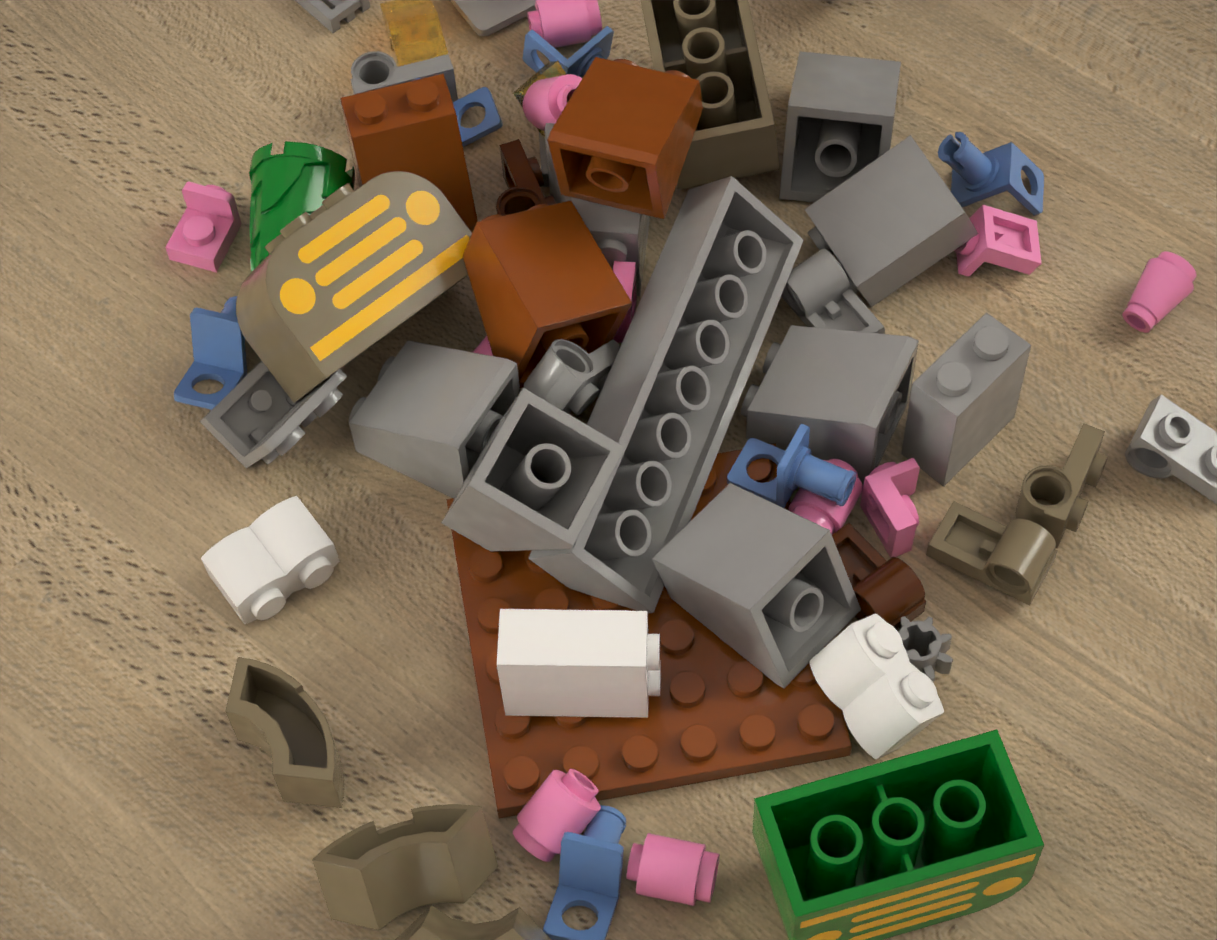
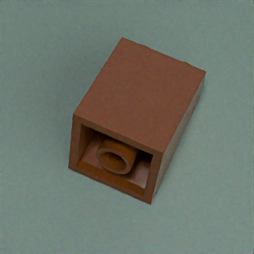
M595 57L551 129L547 140L561 195L665 219L703 110L700 80L692 79L680 71L669 70L661 72L643 68L626 59H615L612 61Z
M444 73L340 98L359 187L372 178L387 172L403 171L419 175L434 184L444 194L469 230L473 232L478 219L457 115Z
M571 200L553 205L538 204L527 211L505 216L499 214L488 216L476 223L463 254V260L492 354L495 357L506 358L517 363L520 388H523L524 382L555 340L564 339L571 341L590 354L613 340L632 305V301Z

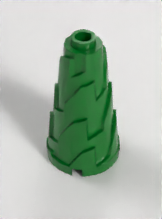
M285 141L283 154L271 155L273 143L267 144L253 153L249 169L252 185L250 201L251 272L269 255L265 246L281 234L280 230L305 212L309 215L323 205L322 202L347 183L354 190L355 169L353 166L351 170L345 172L347 163L345 157L318 145Z

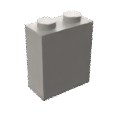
M911 135L804 209L815 224V227L808 231L819 250L826 249L831 254H835L848 277L852 291L855 294L860 291L871 307L979 234L962 206Z
M986 312L912 383L901 454L907 459L914 458L920 469L942 486H945L1015 417L1031 344Z

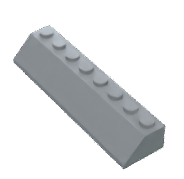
M730 176L688 190L587 422L588 426L626 448L571 549L532 550L528 558L570 589L636 611L653 613L664 588V583L652 558L691 521L804 241L734 177Z

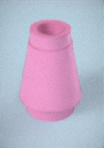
M1168 251L1161 252L1157 258L1149 259L1127 304V308L1122 314L1124 320L1140 332H1150L1154 325L1158 324L1193 292V281L1197 276L1193 266L1181 256Z

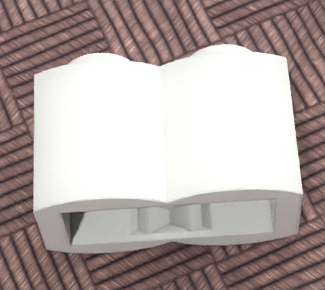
M297 496L288 498L271 507L249 527L240 529L223 538L201 557L208 575L244 624L257 619L266 620L273 617L284 607L286 599L293 592L305 587L311 589L321 585L332 575L334 567L340 562L333 542Z
M877 614L851 623L809 661L813 675L823 692L835 705L842 709L847 726L854 738L876 760L901 748L944 713L942 703L932 680L910 663L898 631Z

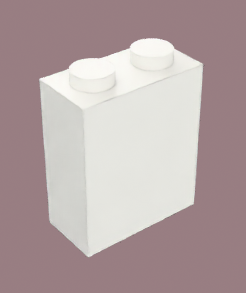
M500 609L497 670L505 716L648 718L649 696H660L661 660L660 634H648L647 611Z

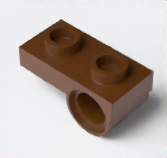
M517 139L499 145L503 178L508 189L497 199V214L505 216L527 211L538 204H556L552 195L544 197L540 188L544 186L540 165L535 156L527 158L520 140Z
M847 523L832 534L861 608L854 616L858 621L877 614L899 631L901 617L905 616L911 622L925 611L926 600L923 585L916 573L903 560L891 557L886 561L850 523Z

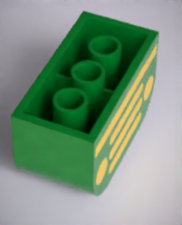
M997 729L754 798L752 833L789 940H884L981 911L1011 897L1024 888L1032 879L1044 848V842Z

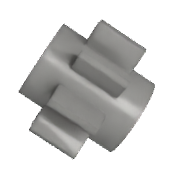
M905 616L901 617L898 633L902 638L910 663L920 672L927 675L933 683L935 671L941 674H949L953 659L945 653L950 649L951 634L940 635L933 626V618L931 617L924 621L912 622Z

